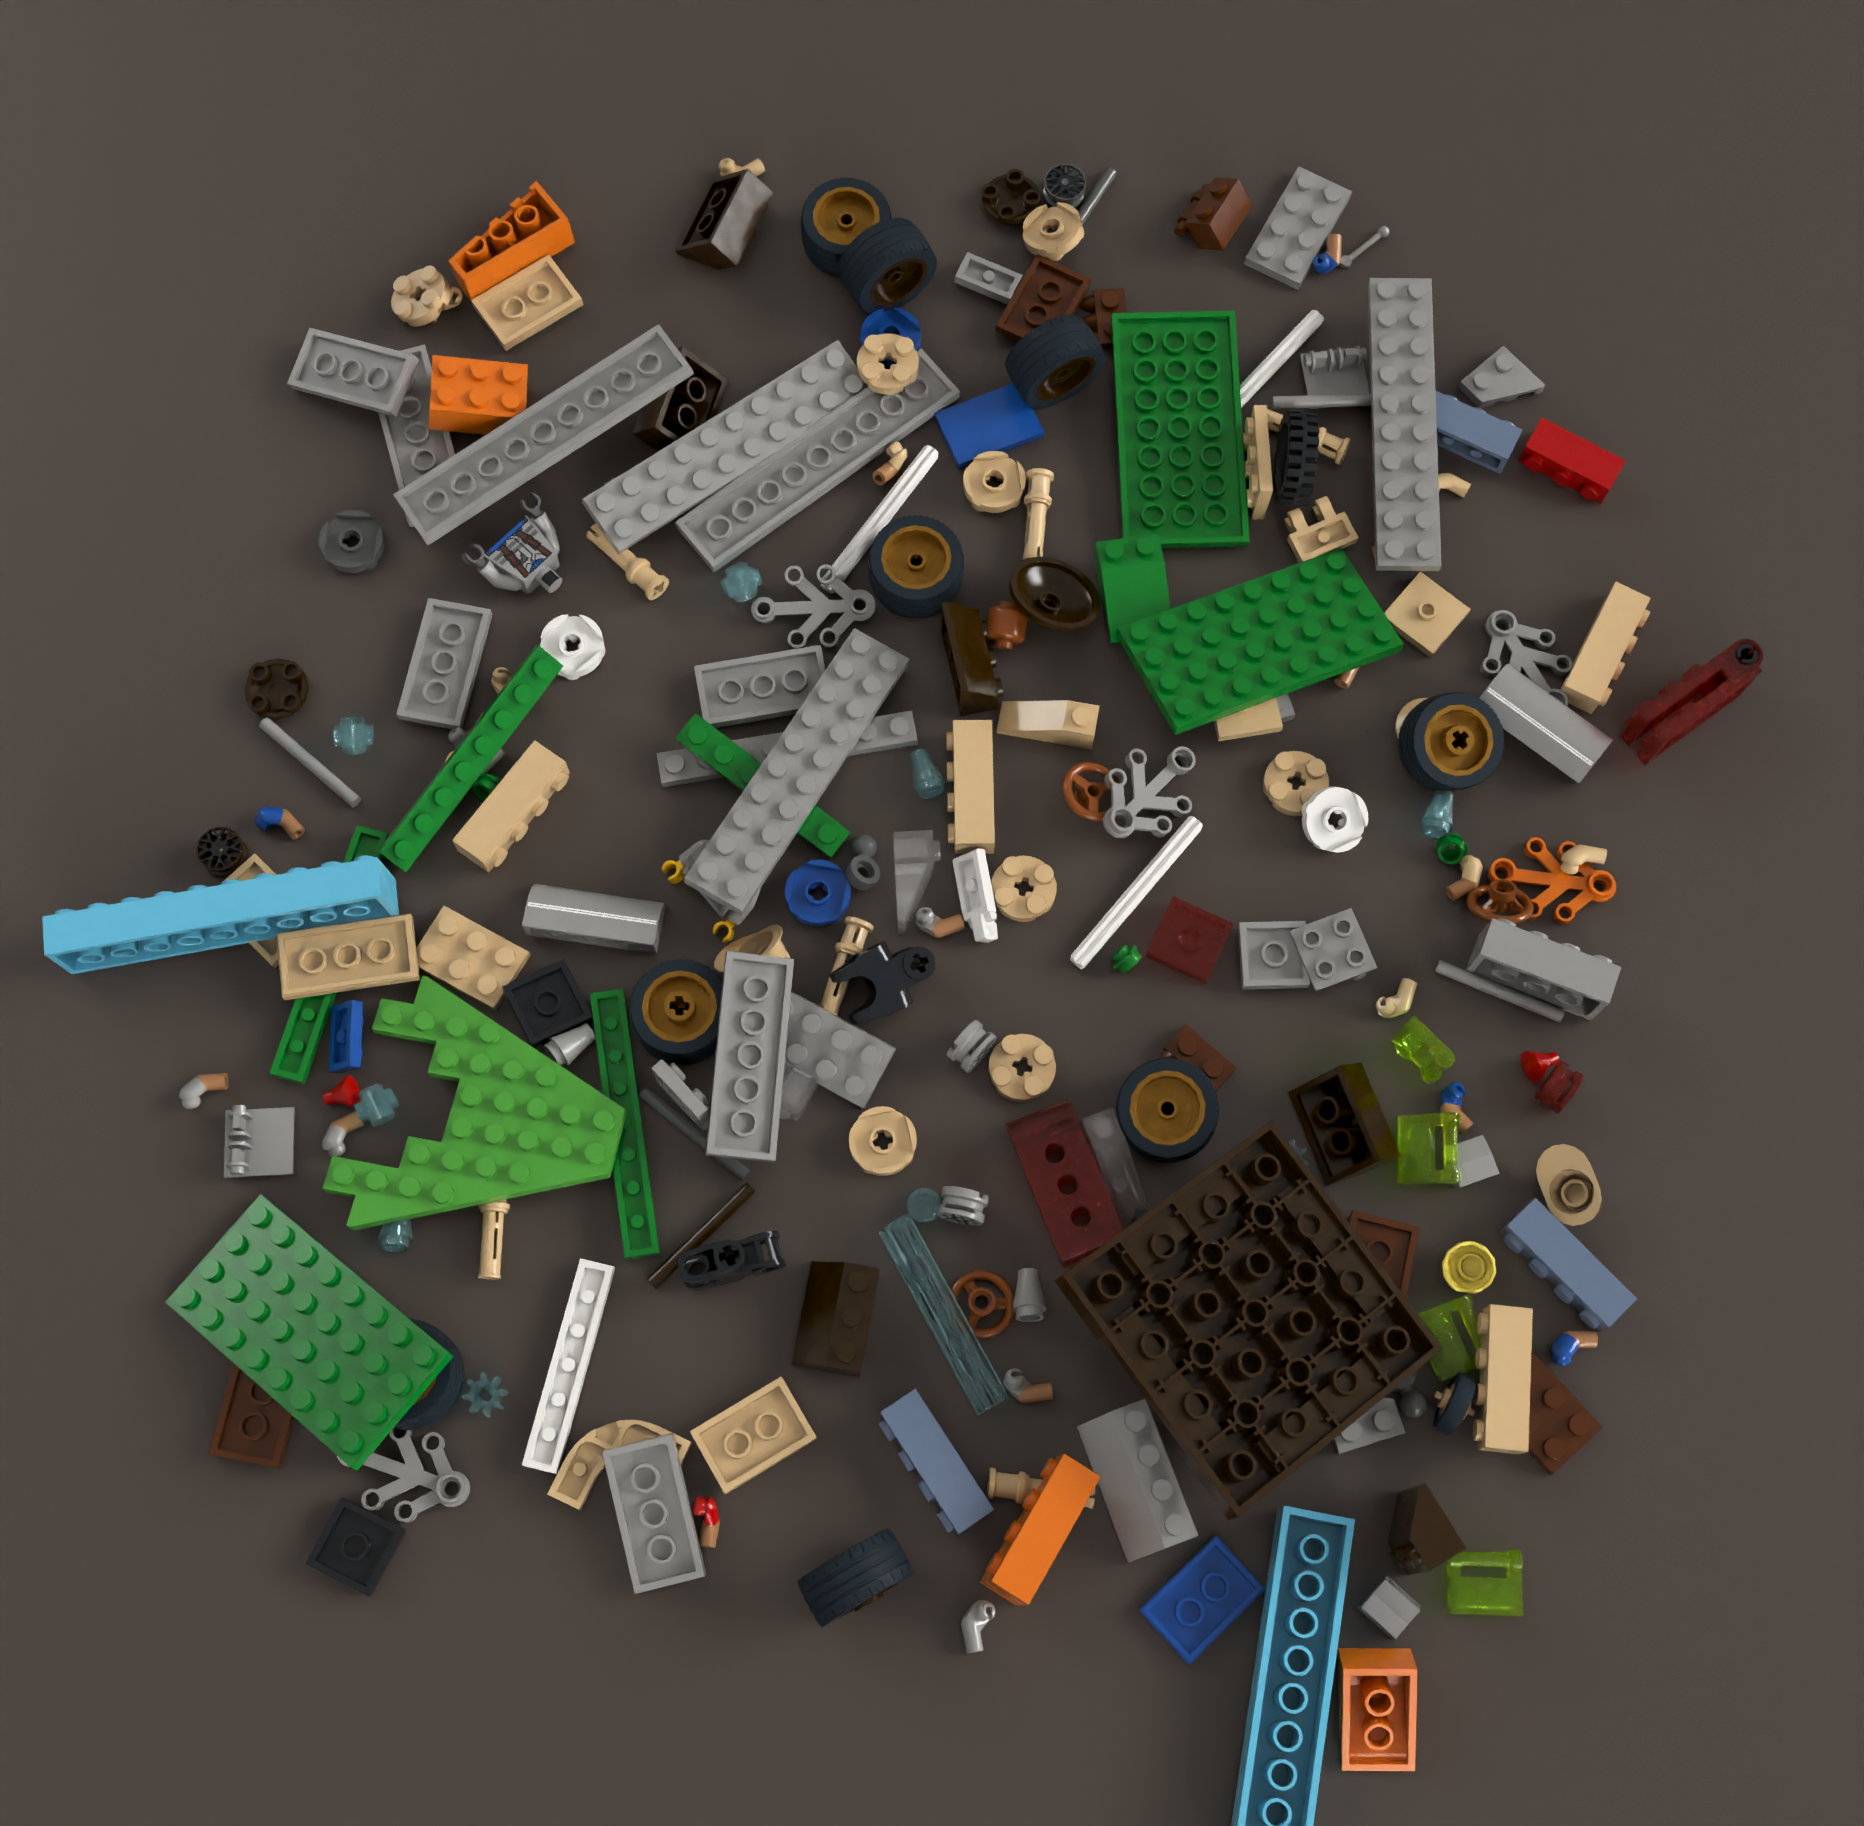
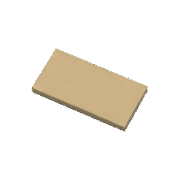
M411 913L276 933L281 992L284 1000L420 980L414 923Z

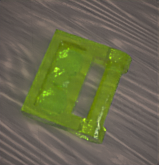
M1414 1015L1391 1040L1395 1044V1050L1401 1057L1408 1061L1411 1059L1421 1069V1078L1426 1083L1437 1082L1442 1076V1071L1449 1069L1455 1061L1453 1052Z
M1446 1112L1398 1116V1149L1401 1157L1398 1158V1183L1401 1185L1461 1183V1171L1458 1170L1457 1126L1461 1125V1115L1459 1113ZM1435 1126H1443L1444 1170H1435Z
M1470 1294L1418 1314L1443 1348L1430 1359L1439 1383L1454 1377L1458 1372L1465 1373L1476 1368L1475 1357L1469 1358L1450 1313L1459 1310L1476 1351L1477 1348H1481L1482 1334L1477 1333V1317L1472 1308L1474 1301Z
M1509 1549L1507 1553L1461 1551L1448 1559V1614L1523 1616L1521 1573L1523 1557L1521 1550ZM1461 1566L1507 1567L1508 1578L1461 1577Z

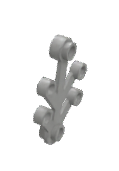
M824 564L817 569L818 581L823 585H829L842 598V600H829L804 577L803 570L800 567L790 566L785 571L786 582L790 586H796L811 601L774 602L769 597H759L753 602L751 612L753 618L762 624L772 622L776 616L812 614L799 629L792 630L789 633L788 644L793 649L804 648L809 636L831 613H843L832 628H825L820 633V643L822 646L833 648L838 644L839 637L854 621L862 622L868 620L873 615L875 600L866 590L858 589L853 591L836 576L835 569L831 565ZM825 569L830 570L832 577L829 580H823L820 577L821 571ZM791 571L800 573L801 576L798 581H791L788 578ZM860 599L865 602L866 606L863 610H856L853 604L856 600ZM761 604H767L770 607V611L765 615L758 612V607ZM826 633H833L835 641L831 644L825 643L823 636ZM793 635H802L804 638L803 642L800 645H794L791 642Z
M1507 610L1493 612L1485 624L1486 631L1492 639L1488 655L1480 666L1481 673L1488 678L1497 676L1502 667L1499 658L1505 643L1511 652L1509 665L1519 672L1522 669L1528 679L1567 706V695L1560 689H1551L1535 665L1549 667L1556 676L1560 677L1567 675L1572 668L1573 662L1567 655L1556 656L1539 651H1545L1552 647L1556 639L1554 632L1550 629L1539 630L1518 624L1514 614ZM1496 624L1504 625L1506 630H1500ZM1540 636L1547 637L1550 643L1542 642ZM1518 638L1534 641L1535 646L1539 650L1524 647ZM1557 662H1563L1567 669L1559 668ZM1486 664H1493L1496 667V670H1489L1486 667Z
M1180 746L1174 749L1167 757V766L1147 786L1145 783L1144 766L1147 762V756L1141 749L1135 748L1125 756V764L1131 769L1133 800L1126 806L1123 787L1127 782L1126 773L1122 769L1114 768L1106 774L1104 781L1106 786L1111 789L1112 808L1105 813L1103 824L1111 836L1125 838L1133 830L1151 831L1154 836L1161 838L1172 830L1171 820L1164 815H1160L1155 819L1135 816L1141 809L1171 811L1176 817H1184L1191 811L1192 802L1184 795L1176 798L1155 796L1176 774L1184 775L1194 767L1196 762L1195 755L1189 748ZM1132 755L1138 757L1140 764L1133 761ZM1175 759L1181 762L1182 767L1176 763ZM1112 775L1119 778V784L1113 781ZM1177 802L1183 804L1184 811L1178 808ZM1115 819L1121 821L1122 827L1116 824ZM1157 822L1164 825L1165 831L1158 828Z
M395 1428L389 1433L390 1437L397 1442L405 1464L372 1453L363 1464L399 1478L383 1487L368 1489L363 1493L361 1503L369 1511L380 1510L386 1501L419 1485L432 1489V1491L412 1502L404 1500L396 1505L394 1515L398 1521L403 1523L414 1521L418 1513L439 1503L446 1507H457L463 1504L470 1494L468 1478L461 1472L452 1470L444 1451L445 1440L437 1432L427 1433L422 1439V1447L427 1453L431 1454L438 1476L424 1470L411 1439L412 1430H407L402 1438L395 1436ZM431 1437H438L439 1446L434 1450H430L427 1446L428 1440ZM337 1456L339 1462L342 1465L349 1467L342 1459H340ZM453 1482L457 1483L459 1486L458 1493L454 1496H449L447 1493L448 1485ZM376 1493L379 1496V1502L377 1505L370 1507L367 1499L369 1495ZM405 1505H410L412 1514L408 1518H402L400 1515L401 1508Z

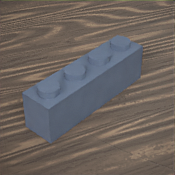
M1436 391L1437 446L1501 474L1522 429L1516 427L1510 421L1500 420L1487 414L1481 408L1471 407L1462 403L1452 395Z
M1536 1198L1527 1203L1499 1231L1504 1236V1243L1513 1252H1520L1529 1261L1528 1266L1538 1277L1546 1278L1555 1287V1294L1563 1302L1571 1303L1580 1312V1319L1591 1329H1597L1601 1332L1609 1328L1637 1300Z
M916 1388L880 1412V1416L883 1421L878 1423L880 1429L889 1442L894 1438L902 1449L898 1453L900 1460L908 1472L915 1469L922 1481L917 1486L928 1502L934 1499L941 1509L937 1517L948 1533L954 1530L958 1536L994 1511L992 1505Z

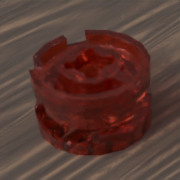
M1562 1060L1556 1064L1540 1087L1541 1092H1537L1534 1097L1540 1103H1548L1550 1109L1557 1114L1570 1101L1584 1079L1582 1073L1571 1071L1568 1069L1569 1065Z

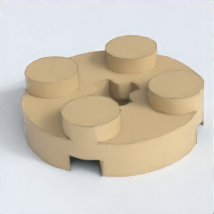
M1056 202L1057 207L1047 208L1046 204L1039 206L1025 218L1022 226L1024 230L1022 235L1026 248L1033 255L1036 256L1038 254L1053 262L1058 261L1063 257V254L1071 251L1084 237L1079 212L1073 206L1063 202ZM1058 228V230H1056V231L1053 232V233H1048V232H1047L1048 229L1054 230V229Z
M431 265L416 270L407 276H400L393 283L395 291L392 295L391 307L402 322H407L413 327L426 325L440 315L437 310L443 303L446 306L448 305L451 298L450 284Z
M890 333L870 335L865 339L864 345L858 352V376L868 384V388L873 392L884 395L897 394L903 391V387L907 386L910 382L912 384L918 375V353L914 348L912 340L908 337ZM885 359H891L896 364H892L890 369H885L884 364L880 362Z
M987 451L977 455L964 471L963 490L965 496L971 502L972 507L978 512L1000 513L1015 508L1021 502V497L1025 491L1026 475L1022 465L1018 461L1016 463L1013 459L1008 458V454L1001 451ZM992 476H995L997 481L1003 482L998 487L987 485Z
M1302 751L1279 753L1269 763L1263 777L1265 796H1268L1269 800L1273 803L1272 806L1277 811L1290 816H1302L1301 809L1303 804L1317 791L1329 787V777L1326 772L1325 763L1313 755ZM1299 777L1300 781L1304 782V786L1294 790L1292 789V784L1287 782V779Z
M1022 855L1006 858L994 872L991 881L995 905L1005 917L1018 922H1029L1048 912L1056 897L1057 883L1053 869L1040 859L1032 856ZM1022 881L1028 882V886L1033 888V891H1027L1025 896L1019 895V889L1014 888L1016 884H1021Z
M1007 1035L995 1046L991 1053L988 1065L990 1079L999 1094L1006 1099L1015 1102L1031 1101L1033 1098H1037L1047 1092L1053 1083L1056 1073L1053 1050L1044 1041L1033 1035ZM1027 1061V1065L1032 1067L1031 1072H1024L1023 1076L1017 1075V1069L1012 1067L1015 1062Z
M886 1106L868 1109L858 1117L849 1133V1149L852 1158L865 1173L877 1176L893 1175L903 1170L912 1162L917 1146V1135L915 1127L908 1117ZM879 1133H884L886 1138L892 1137L893 1142L888 1144V1149L881 1150L880 1146H874L873 1141L878 1140Z

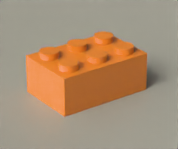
M432 355L428 429L486 435L526 409L528 364Z

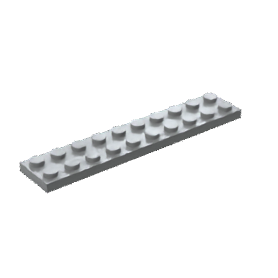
M1369 278L1368 313L1376 571H1440L1442 565L1432 278Z
M658 324L393 495L426 544L430 545L694 374L693 370Z
M839 340L584 497L582 504L619 555L798 439L809 427L865 389L868 384L863 379H860L857 373V366Z
M921 348L917 351L919 370L916 380L912 384L910 382L907 386L903 387V391L897 394L884 395L873 392L867 386L809 427L798 439L756 465L675 522L676 528L710 569L716 572L882 454L894 442H899L934 417L935 412L945 409L960 398L958 388Z
M854 628L685 876L684 883L742 916L907 668L910 659Z

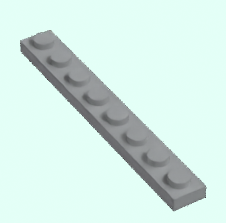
M912 710L873 717L848 756L918 745ZM783 732L732 741L760 763H763ZM686 748L657 753L662 788L723 778Z

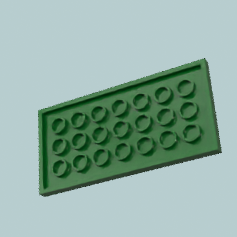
M1235 311L1112 313L1111 332L1122 538L1158 534L1161 548L1248 547L1250 539Z
M1342 548L1118 627L1116 633L1117 638L1175 735L1401 652L1404 645Z
M261 1194L166 1300V1303L355 1471L359 1470L454 1357Z

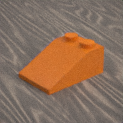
M1338 1648L1337 1688L1341 1770L1415 1771L1417 1666L1411 1648Z

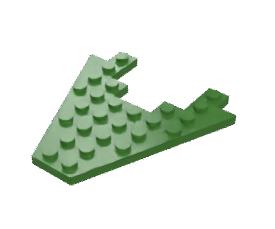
M422 975L414 1004L381 998L372 1027L373 1032L379 1035L435 1045L427 1073L430 1077L459 1082L442 1142L408 1136L399 1168L332 1156L322 1189L326 1193L354 1198L346 1225L349 1230L355 1231L610 1178L627 1115L625 1108L427 976Z

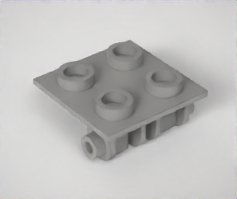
M1357 345L1354 348L1342 349L1339 347L1336 350L1330 348L1327 351L1314 352L1312 350L1309 353H1301L1300 360L1307 395L1370 393L1363 363L1367 359L1366 348H1360Z
M1352 908L1289 931L1315 992L1351 978L1359 980L1365 977L1367 972L1378 968Z
M234 1105L232 1110H226L224 1178L293 1175L295 1107L246 1109L244 1105Z

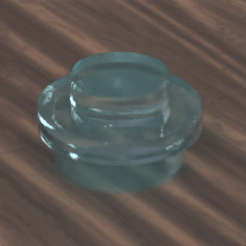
M919 1188L913 1191L908 1198V1212L916 1221L930 1222L937 1217L941 1199L934 1190Z

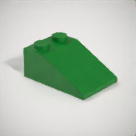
M1158 534L1095 543L1093 563L1110 644L1120 642L1116 636L1118 627L1171 609L1160 539Z

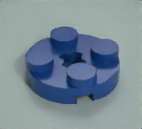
M883 308L876 310L862 324L861 347L864 345L865 339L870 335L895 333L911 339L915 350H920L921 332L919 323L912 314L903 309L894 308V311H884ZM885 359L880 362L884 364L886 369H890L892 364H896L891 359Z
M811 860L797 870L795 869L789 875L785 884V899L790 914L800 922L816 927L828 924L833 925L840 920L850 905L851 887L848 879L836 864L826 860ZM817 886H822L823 892L827 893L826 897L817 901L813 899L812 895H808L810 890L815 891Z

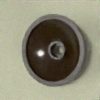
M1032 557L1017 564L1010 576L1009 591L1016 606L1028 619L1046 629L1058 632L1080 631L1089 627L1096 620L1100 612V597L1093 583L1081 571L1066 562L1049 557Z

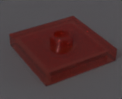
M1173 896L1145 957L1206 984L1234 923Z

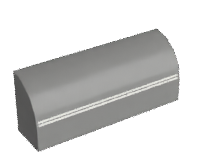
M1509 664L1503 667L1480 696V699L1485 701L1494 710V713L1497 714L1503 729L1578 783L1582 781L1613 741L1612 738Z
M534 884L528 895L522 927L526 935L657 954L666 903Z

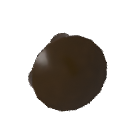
M1012 169L1007 174L994 178L984 185L981 190L982 207L985 213L994 221L1005 225L1024 222L1025 218L1041 204V193L1037 185L1028 177H1025L1023 172L1018 169Z
M279 658L252 665L245 686L246 702L250 709L262 718L268 717L271 720L288 718L299 711L305 703L309 691L308 679L301 667L294 661Z

